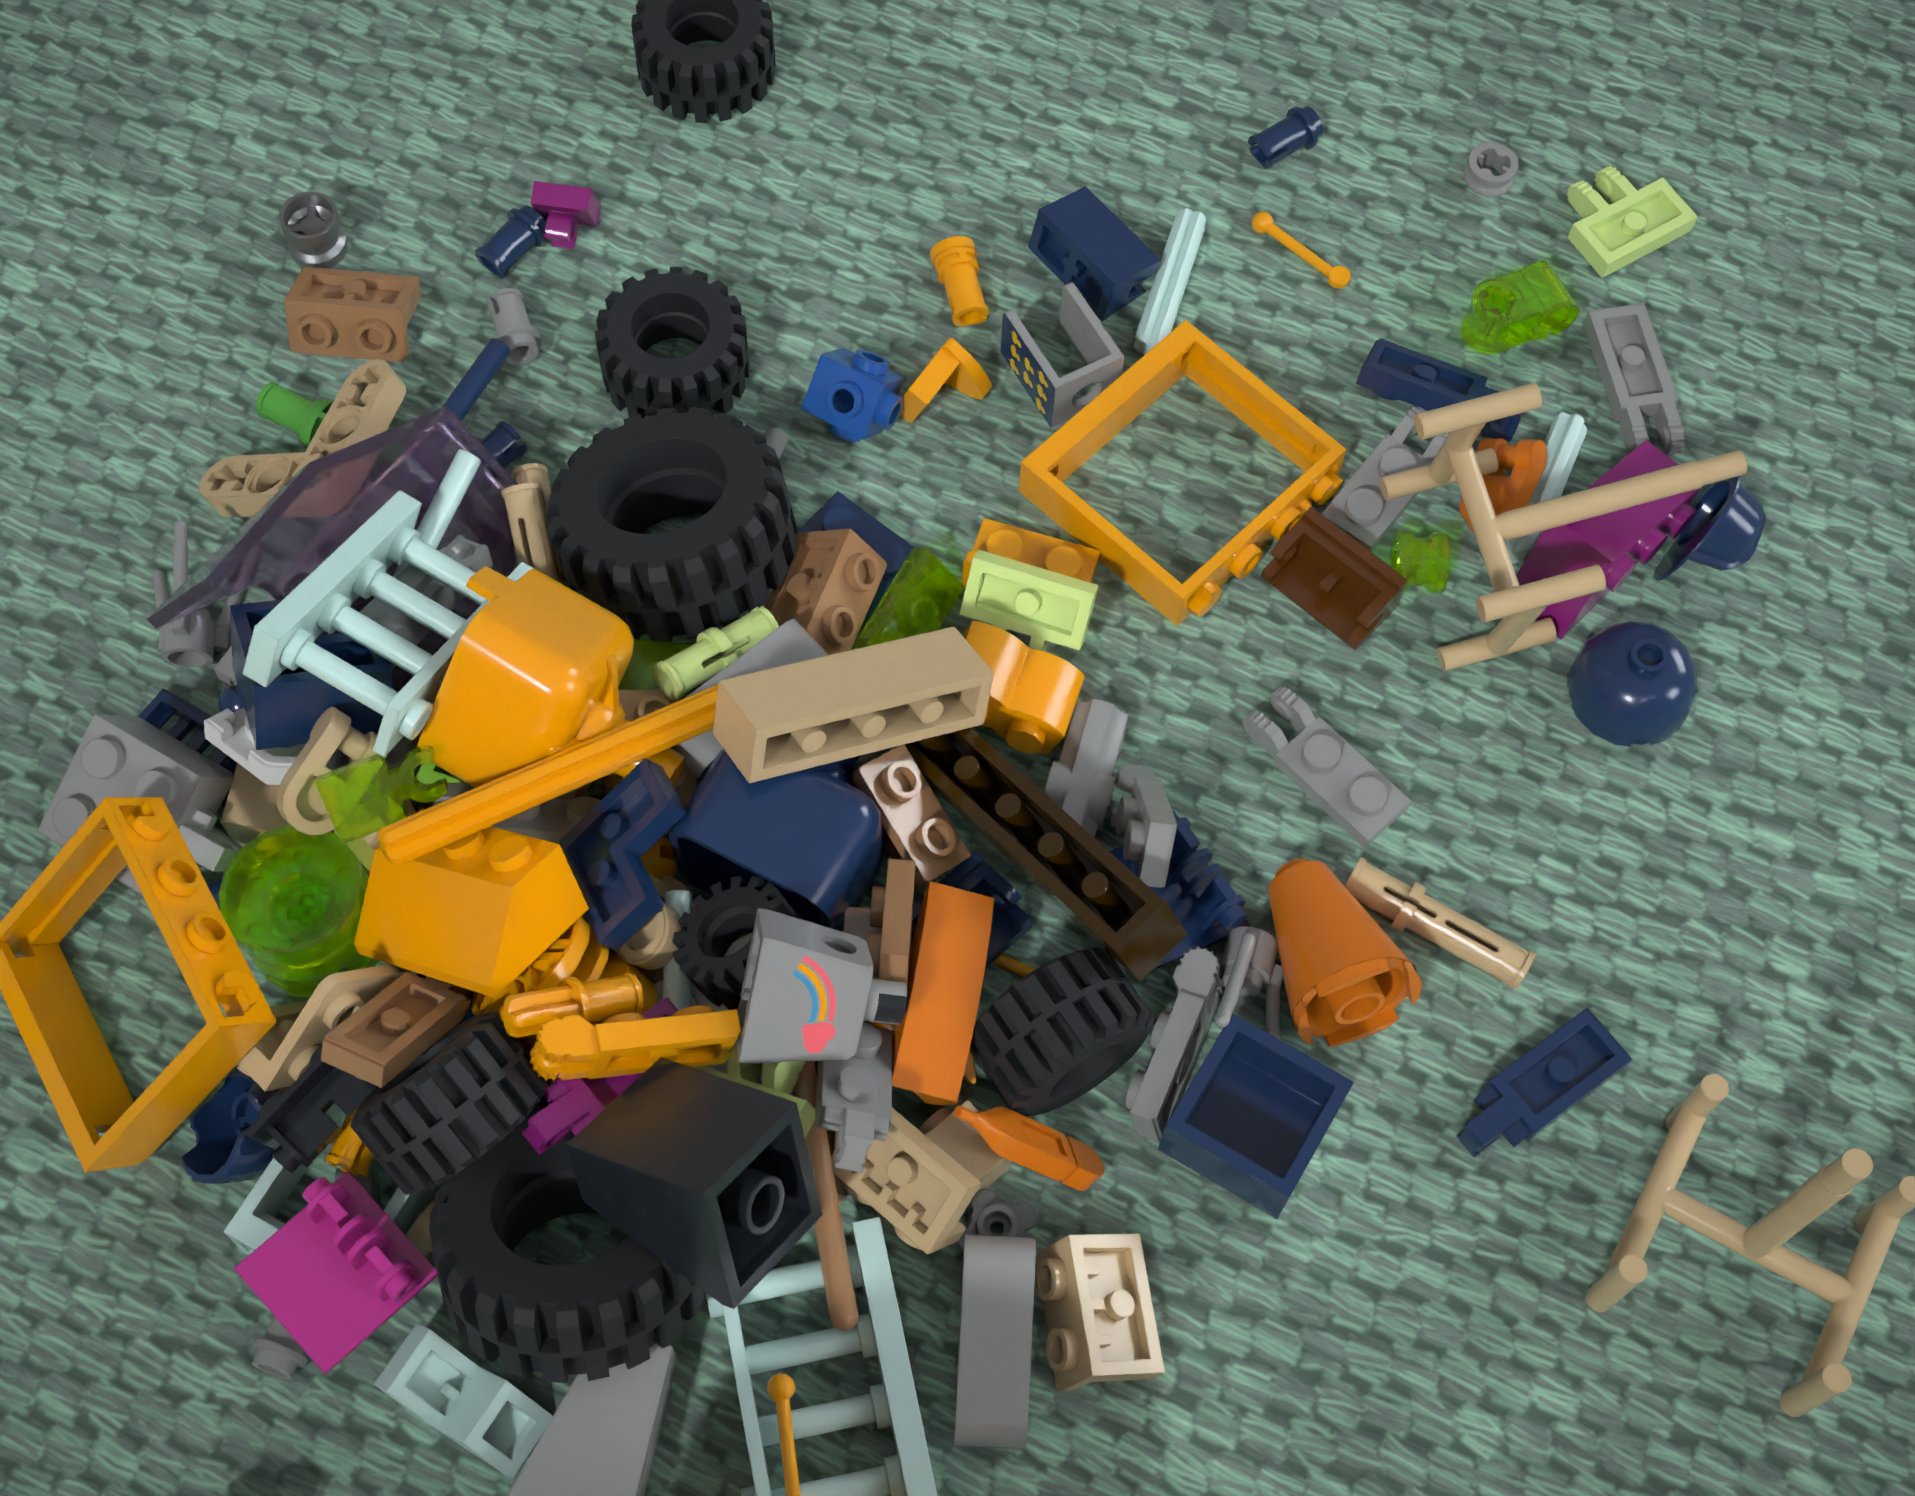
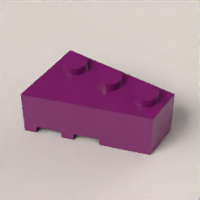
M1646 440L1587 489L1679 464ZM1701 488L1543 531L1516 574L1519 585L1598 564L1604 572L1606 588L1599 592L1548 605L1535 620L1550 617L1555 625L1557 637L1562 640L1609 591L1614 592L1624 583L1638 562L1642 565L1647 564L1660 550L1668 536L1675 539L1683 532L1697 513V510L1690 504Z

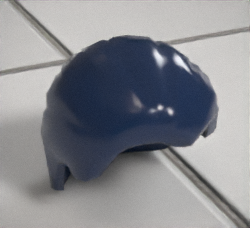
M240 1070L229 1072L224 1085L190 1119V1128L196 1133V1146L181 1157V1165L187 1174L192 1177L193 1181L206 1184L238 1183L245 1180H254L263 1174L273 1159L272 1153L274 1149L251 1139L246 1132L259 1119V1111L264 1103L272 1095L280 1091L279 1089L265 1092L250 1076H247Z

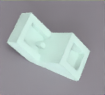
M418 1323L373 1384L418 1418L511 1479L514 1478L553 1417L507 1380L477 1366L432 1330Z

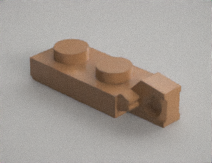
M406 971L325 1035V1039L322 1042L321 1061L354 1075L360 1080L383 1088L463 1020L470 1010L469 1005L474 993L466 988L428 976L424 979Z

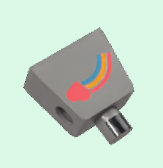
M758 908L737 1011L741 1027V1034L736 1042L738 1060L743 1063L850 1059L857 1052L863 1021L896 1025L902 1023L907 1002L906 983L872 978L873 962L867 942L862 938L775 911Z

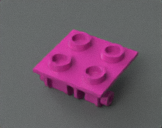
M349 1171L332 1184L325 1177H321L311 1183L302 1194L308 1205L234 1267V1270L325 1375L438 1276L437 1270Z

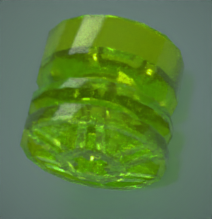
M291 825L265 831L243 846L226 868L218 895L221 913L231 933L271 985L292 996L310 998L319 983L328 975L375 967L379 961L360 955L354 945L368 883V875L342 837L332 832H327L323 835H308L297 831Z

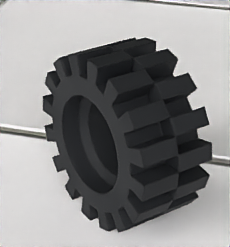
M742 875L731 877L730 889H727L721 881L710 886L714 896L706 901L699 894L692 901V904L698 909L696 913L692 915L683 912L678 921L686 931L674 932L672 942L678 950L673 951L675 962L680 966L679 969L712 1004L719 1008L723 1003L728 1010H738L752 938L737 952L725 956V954L738 937L754 929L757 909H767L801 919L772 883L768 882L766 884L761 877L751 876L749 883Z

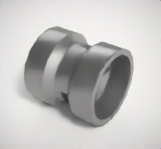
M307 191L296 194L286 200L280 209L279 221L283 234L288 240L292 259L302 268L330 269L340 263L347 254L348 242L344 229L341 227V220L336 205L332 199L320 192Z

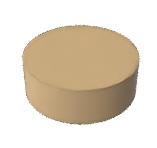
M663 903L664 907L616 951L617 954L625 962L643 969L654 970L663 967L674 957L673 951L678 950L672 941L674 932L683 931L682 925L678 922L681 918L679 913L670 905Z

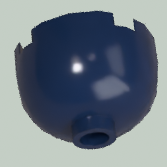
M1630 621L1603 628L1581 647L1567 674V687L1569 685V695L1573 702L1571 706L1576 717L1594 735L1619 746L1630 747L1631 744L1644 745L1647 743L1653 745L1665 741L1680 729L1686 720L1697 694V670L1686 646L1671 632L1652 623Z

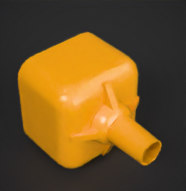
M484 566L468 579L466 587L490 602L474 616L460 638L434 701L431 714L420 736L416 754L477 788L628 723L629 721L625 719L626 713L624 708L619 703L618 686L633 655L634 638L629 626L614 613L535 568L529 570L517 581H513ZM672 748L647 758L663 767L672 785L675 784L686 762V757ZM641 761L614 773L625 778Z

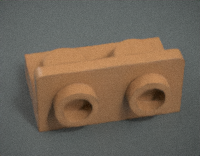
M303 267L284 299L291 351L294 353L371 360L380 359L393 362L406 361L409 355L407 325L421 299L420 277Z
M852 529L798 532L796 536L797 548L795 557L791 564L787 566L788 573L777 590H772L765 608L771 612L779 626L791 619H796L828 655L849 651L853 647L887 568L886 561Z
M904 744L880 755L853 772L851 777L855 787L869 796L880 811L881 824L884 827L882 830V841L890 852L891 859L916 861L914 890L971 856Z
M888 859L886 887L873 886L871 908L849 907L845 911L843 932L858 936L867 942L873 962V979L905 982L906 986H908L916 861Z

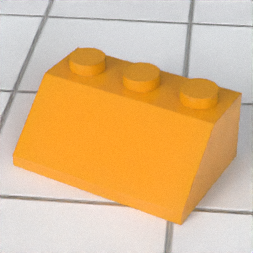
M489 826L400 866H394L389 863L379 845L374 851L354 945L360 955L496 998L589 908L560 844Z

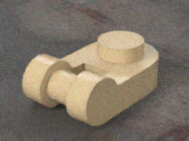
M335 707L328 708L316 721L310 733V739L281 780L277 790V807L281 816L297 831L308 835H323L336 829L345 820L387 757V755L383 757L373 751L377 734L368 732L364 735L350 726L351 718ZM336 749L350 757L349 764L341 775L325 766Z

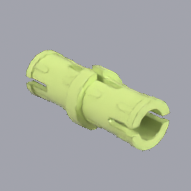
M760 606L720 630L711 627L698 634L697 643L665 661L654 664L653 672L656 682L669 699L677 700L683 697L686 692L711 679L777 629L779 625L771 612L765 607Z

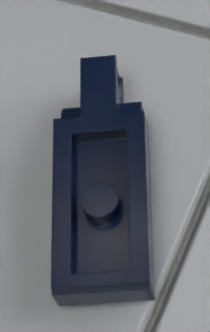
M1381 338L1375 341L1362 365L1356 382L1358 385L1371 389L1379 397L1388 400H1401L1427 411L1499 392L1485 386L1488 380L1487 377ZM1523 413L1486 422L1480 433L1482 436L1500 438L1510 442Z
M1587 1008L1490 1079L1483 1088L1484 1091L1474 1099L1482 1112L1463 1126L1465 1129L1456 1137L1473 1157H1476L1502 1136L1514 1148L1525 1139L1527 1141L1531 1140L1626 1068L1633 1059Z

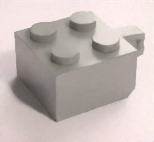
M94 714L37 830L64 847L105 797H162L196 863L212 872H221L222 870L233 871L244 849L242 845L213 827L218 818L216 814L235 778L232 772L138 716ZM126 865L115 879L142 895L128 865Z

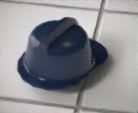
M1741 476L1703 486L1691 505L1697 510L1695 517L1676 538L1656 567L1653 575L1654 579L1660 581L1667 578L1688 559L1723 571L1735 569L1751 558L1756 551L1766 523V514L1764 513L1761 501L1740 483Z

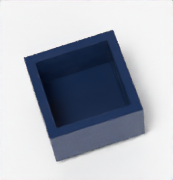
M1232 1013L1229 1024L1223 1028L1168 1121L1158 1150L1273 1218L1278 1219L1354 1082Z

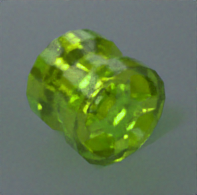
M1408 530L1395 531L1390 553V567L1407 579L1403 592L1411 586L1424 587L1428 593L1442 594L1447 584L1450 563V543L1447 533L1433 532L1429 537L1422 538L1415 537Z

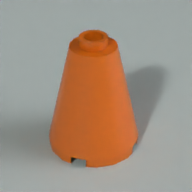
M1295 859L1278 869L1275 878L1268 887V896L1291 1019L1297 1034L1303 1042L1313 1045L1312 1036H1324L1329 1047L1338 1046L1374 1035L1399 1020L1394 1008L1407 996L1413 1006L1421 994L1423 983L1412 962L1325 863L1309 861L1308 859Z

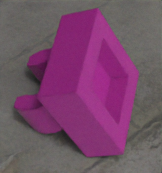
M534 181L531 205L544 220H547L545 238L551 240V246L574 249L578 234V224L597 227L601 205L591 188Z

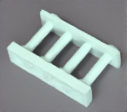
M401 490L389 499L254 627L242 673L260 685L267 687L286 668L294 671L301 667L383 715V719L373 751L383 757L391 751L403 736L413 740L423 729L431 714L434 701L461 636L474 616L490 602L466 587L468 579L476 572L419 540L420 532L415 530L414 527L422 503ZM407 562L481 606L466 620L385 572L393 563L401 566ZM521 562L507 578L517 581L533 568ZM372 595L447 639V642L434 655H431L351 608V604L359 596L368 599ZM337 630L412 674L413 678L399 692H396L316 645L314 641L323 631L332 634Z
M880 1217L852 1223L854 1245L847 1246L853 1287H863L868 1313L858 1315L856 1325L850 1330L841 1331L836 1328H830L745 1346L738 1305L823 1288L824 1281L820 1259L771 1269L735 1309L722 1305L706 1293L710 1317L724 1316L752 1470L754 1486L742 1488L741 1496H786L785 1487L771 1490L764 1453V1446L780 1443L777 1413L758 1417L751 1375L862 1352L863 1359L877 1356L882 1383L869 1386V1394L791 1410L794 1440L876 1422L877 1429L891 1427L897 1455L885 1457L883 1466L799 1484L801 1496H937Z

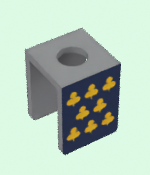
M1073 282L1063 286L1059 326L1086 366L1059 378L1015 311L1011 309L1004 312L1002 319L1000 352L1051 428L1070 420L1120 377L1123 370L1124 355ZM1097 382L1094 389L1087 395L1072 400L1080 389L1088 384Z

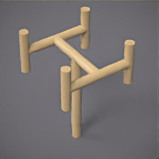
M1531 383L1415 414V429L1421 440L1445 433L1449 434L1431 464L1380 477L1381 493L1384 499L1388 501L1457 482L1494 593L1476 598V609L1483 623L1502 618L1489 634L1437 648L1436 655L1443 672L1556 641V628L1550 617L1535 621L1548 605L1599 592L1606 588L1605 575L1598 564L1519 585L1504 540L1523 537L1745 475L1747 473V461L1743 452L1737 450L1700 461H1690L1509 510L1496 516L1482 475L1496 472L1498 470V460L1492 448L1474 452L1472 444L1486 422L1541 408L1542 396L1538 385Z
M1709 1074L1667 1116L1666 1127L1669 1131L1604 1275L1588 1289L1586 1301L1594 1311L1606 1312L1646 1278L1648 1268L1643 1258L1664 1214L1833 1304L1802 1380L1785 1390L1780 1396L1782 1410L1791 1417H1800L1847 1391L1851 1386V1374L1842 1365V1362L1901 1217L1915 1208V1176L1903 1178L1856 1214L1854 1219L1855 1226L1862 1235L1846 1274L1842 1277L1782 1244L1848 1195L1857 1184L1871 1174L1873 1162L1865 1151L1858 1148L1847 1150L1835 1161L1821 1168L1750 1227L1675 1189L1707 1116L1729 1093V1085L1722 1076Z

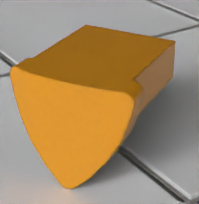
M949 337L902 396L904 403L899 417L912 423L944 383L971 398L979 400L984 399L993 385L986 372L973 356L956 340Z

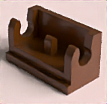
M1310 507L1303 514L1302 518L1273 547L1270 554L1275 558L1271 560L1261 573V577L1355 651L1398 607L1407 583L1406 578L1313 507Z

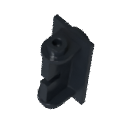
M322 1044L313 1053L309 1061L310 1067L289 1088L276 1092L264 1103L259 1111V1119L246 1132L251 1139L274 1149L272 1153L274 1159L291 1173L301 1164L309 1167L315 1158L343 1130L326 1113L334 1103L348 1117L353 1119L361 1103L378 1087L321 1061Z

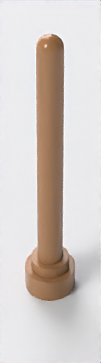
M805 1061L802 1067L803 1071L799 1072V1078L791 1093L792 1096L807 1100L816 1108L817 1073L815 1061ZM814 1120L805 1138L823 1213L814 1224L830 1321L836 1329L847 1331L856 1325L858 1310L826 1129L816 1128Z

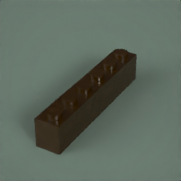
M967 728L904 744L929 786L1102 948L1106 949L1139 982L1187 936V931L1160 896L975 730Z

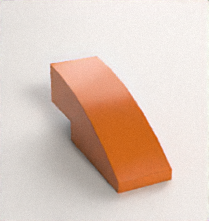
M927 881L910 947L906 1012L902 1023L895 1025L892 1037V1086L954 1102L958 1101L981 995L991 932L994 898Z

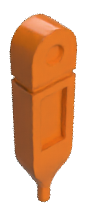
M959 1105L954 1110V1116L974 1127L996 1154L1058 1182L1061 1180L1063 1184L1076 1190H1087L1105 1172L1101 1158L1090 1146L1070 1136L1065 1137V1134L1011 1109L995 1107L982 1112H973Z

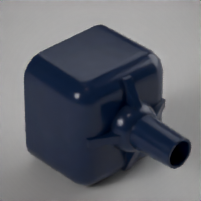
M723 748L685 807L687 813L669 832V839L679 873L692 886L711 896L714 895L710 886L720 881L727 889H730L731 877L742 875L748 883L751 876L761 877L766 884L770 882L779 890L802 920L843 932L846 909L860 906L878 875L883 862L882 830L884 827L881 824L880 811L869 796L855 787L850 775L860 756L748 783Z

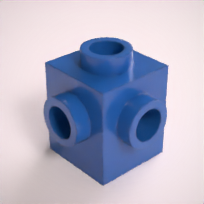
M840 348L821 354L801 410L828 422L827 429L834 435L849 441L859 442L861 439L864 440L882 433L884 429L889 430L895 424L904 403V398L899 396L905 377L889 370L890 362L870 351L856 350L854 353L848 349Z

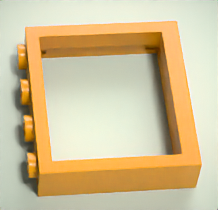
M1185 320L1021 461L1018 491L1082 546L1100 550L1099 560L1172 623L1178 626L1191 613L1199 618L1205 615L1218 601L1222 593L1220 587L1230 577L1234 575L1241 580L1256 567L1263 556L1261 549L1273 538L1279 541L1302 518L1303 513L1296 507L1303 500L1309 499L1311 503L1315 501L1319 505L1329 501L1343 482L1339 474L1347 449ZM1184 375H1187L1305 473L1181 584L1062 482Z
M105 797L0 922V991L85 1173L134 1166L147 1160L277 1022L162 797ZM126 865H128L207 1023L135 1102L59 946V942ZM17 955H24L25 957H15V956H17ZM218 1004L222 1005L227 1017H224ZM106 1132L101 1138L99 1137L98 1133Z

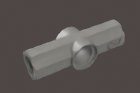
M1097 699L1087 702H1076L1059 762H1053L1044 791L1051 800L1094 838L1097 832L1102 833L1106 811L1108 804L1110 805L1116 780V777L1112 775L1116 761L1120 756L1128 715L1118 710L1114 704Z

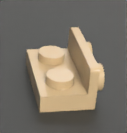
M892 1108V1120L885 1141L874 1139L866 1155L863 1173L834 1167L835 1150L831 1155L834 1174L843 1181L844 1188L849 1195L863 1204L871 1205L894 1225L895 1233L906 1244L923 1250L928 1255L960 1240L966 1228L959 1222V1219L982 1183L894 1108Z
M1140 1234L1067 1235L1036 1254L1035 1288L1038 1296L1042 1299L1048 1334L1046 1356L1050 1367L1054 1371L1056 1388L1059 1392L1073 1391L1090 1382L1147 1380L1165 1373Z

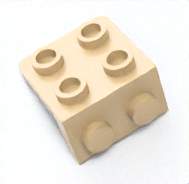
M387 964L328 975L319 983L309 1000L270 1007L277 1022L240 1060L236 1068L250 1076L265 1092L291 1086L310 1067L309 1061L316 1049L322 1044L325 1035L406 971L415 975L417 973Z

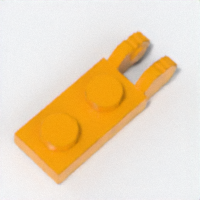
M704 1005L681 1009L669 1017L644 1019V1016L639 1013H623L612 1016L603 1021L602 1024H596L595 1026L579 1015L564 1016L562 1020L556 1017L552 1021L548 1019L546 1025L542 1024L536 1037L538 1041L535 1042L534 1048L530 1053L531 1060L529 1064L533 1066L532 1070L538 1073L537 1077L542 1076L545 1078V1081L547 1079L555 1081L558 1077L561 1080L587 1077L589 1079L644 1073L660 1057L689 1067L724 1064L741 1034V1027L737 1009L714 1012L712 1007Z

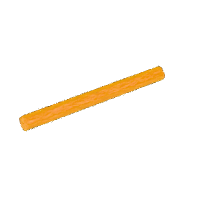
M718 684L381 828L377 836L382 853L389 863L394 866H400L639 762L644 758H648L712 730Z

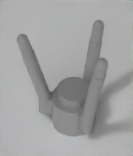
M183 520L175 522L173 544L174 608L172 611L164 572L162 570H155L152 575L159 626L158 653L162 654L161 659L165 663L175 667L210 666L213 663L214 652L228 651L229 632L231 629L230 605L241 603L260 551V544L253 541L249 543L216 625L210 620L211 614L207 609L188 605L187 524Z
M1240 926L1233 928L1228 932L1223 953L1214 954V957L1218 959L1220 967L1218 973H1221L1223 986L1225 987L1216 1023L1220 1027H1226L1230 1022L1239 995H1257L1262 987L1266 989L1265 1032L1280 1040V990L1284 976L1282 967L1275 964L1278 944L1276 938L1271 934L1254 927Z

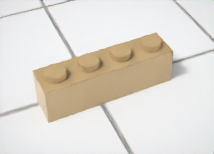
M955 627L945 628L719 680L713 735L748 783H753L983 725L994 672Z

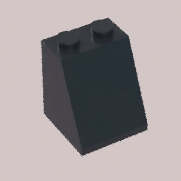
M662 1057L566 1144L583 1202L719 1303L732 1309L736 1308L823 1215L797 1102Z

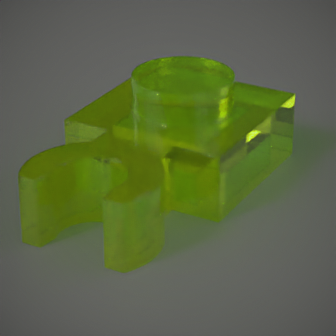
M420 746L411 750L404 757L401 766L391 770L385 757L375 754L317 776L315 781L316 787L342 845L407 818L408 811L403 800L411 798L418 802H432L440 799L447 793L449 785L446 778L431 784H424L418 781L414 775V769L418 765L434 760L435 752L432 746Z

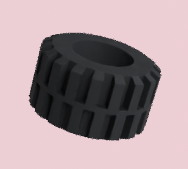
M638 0L636 4L637 14L632 15L631 22L638 79L641 80V87L646 97L653 95L654 105L661 111H664L671 105L672 116L684 120L688 112L695 114V123H708L709 114H718L719 121L721 122L731 119V110L737 108L742 115L751 110V97L761 102L767 95V84H773L775 77L774 67L776 66L772 11L768 2H763V0ZM705 40L721 42L710 47L687 46L691 43Z
M670 267V272L658 274V270L655 268L644 271L645 278L637 281L632 276L622 282L623 292L612 291L605 299L607 309L599 310L596 319L598 330L595 331L603 383L606 392L611 393L612 403L619 411L627 407L629 417L640 414L641 418H645V416L650 417L657 415V409L673 407L678 413H687L690 407L707 409L712 414L713 410L717 408L720 412L727 414L733 408L732 395L739 398L742 397L746 389L745 378H749L750 370L745 315H742L741 304L736 296H728V287L719 280L711 284L708 283L707 273L695 270L692 275H686L683 273V267ZM671 338L689 339L700 344L693 352L676 358H662L646 352L654 344Z
M1098 947L1088 948L1058 957L1032 971L1008 988L984 1011L976 1022L969 1050L1008 1109L1029 1117L1060 1108L1084 1095L1110 1077L1141 1047L1154 1025L1155 1018L1108 951Z
M497 1012L485 1013L474 1016L448 1031L383 1088L377 1087L361 1103L350 1123V1127L401 1191L406 1195L431 1189L453 1177L500 1142L537 1106L548 1086L549 1079L545 1081L544 1077H537L538 1073L533 1071V1066L529 1064L531 1060L530 1054L517 1038L511 1037L506 1033L504 1022L500 1019Z

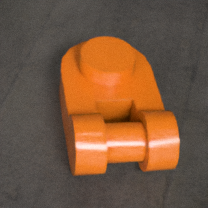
M1500 438L1482 439L1477 451L1492 448L1498 460V470L1496 472L1482 475L1495 515L1528 506L1547 464V448L1542 440L1522 439L1517 445H1508L1504 439ZM1506 469H1513L1510 476H1503ZM1461 497L1459 504L1460 513L1467 527L1474 534L1463 498Z

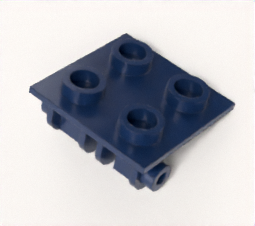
M1175 811L1172 812L1177 822L1166 884L1162 888H1150L1167 903L1188 934L1153 970L1183 958L1184 952L1188 953L1190 948L1192 950L1197 949V947L1204 949L1226 939L1228 932L1233 928L1240 926L1250 927L1246 920L1247 914L1242 909L1246 903L1241 895H1236L1222 875L1224 870L1220 864L1208 866L1213 854L1208 848L1197 850L1201 843L1190 829V821L1186 817L1179 818ZM1123 846L1109 851L1135 874L1132 862L1124 860Z

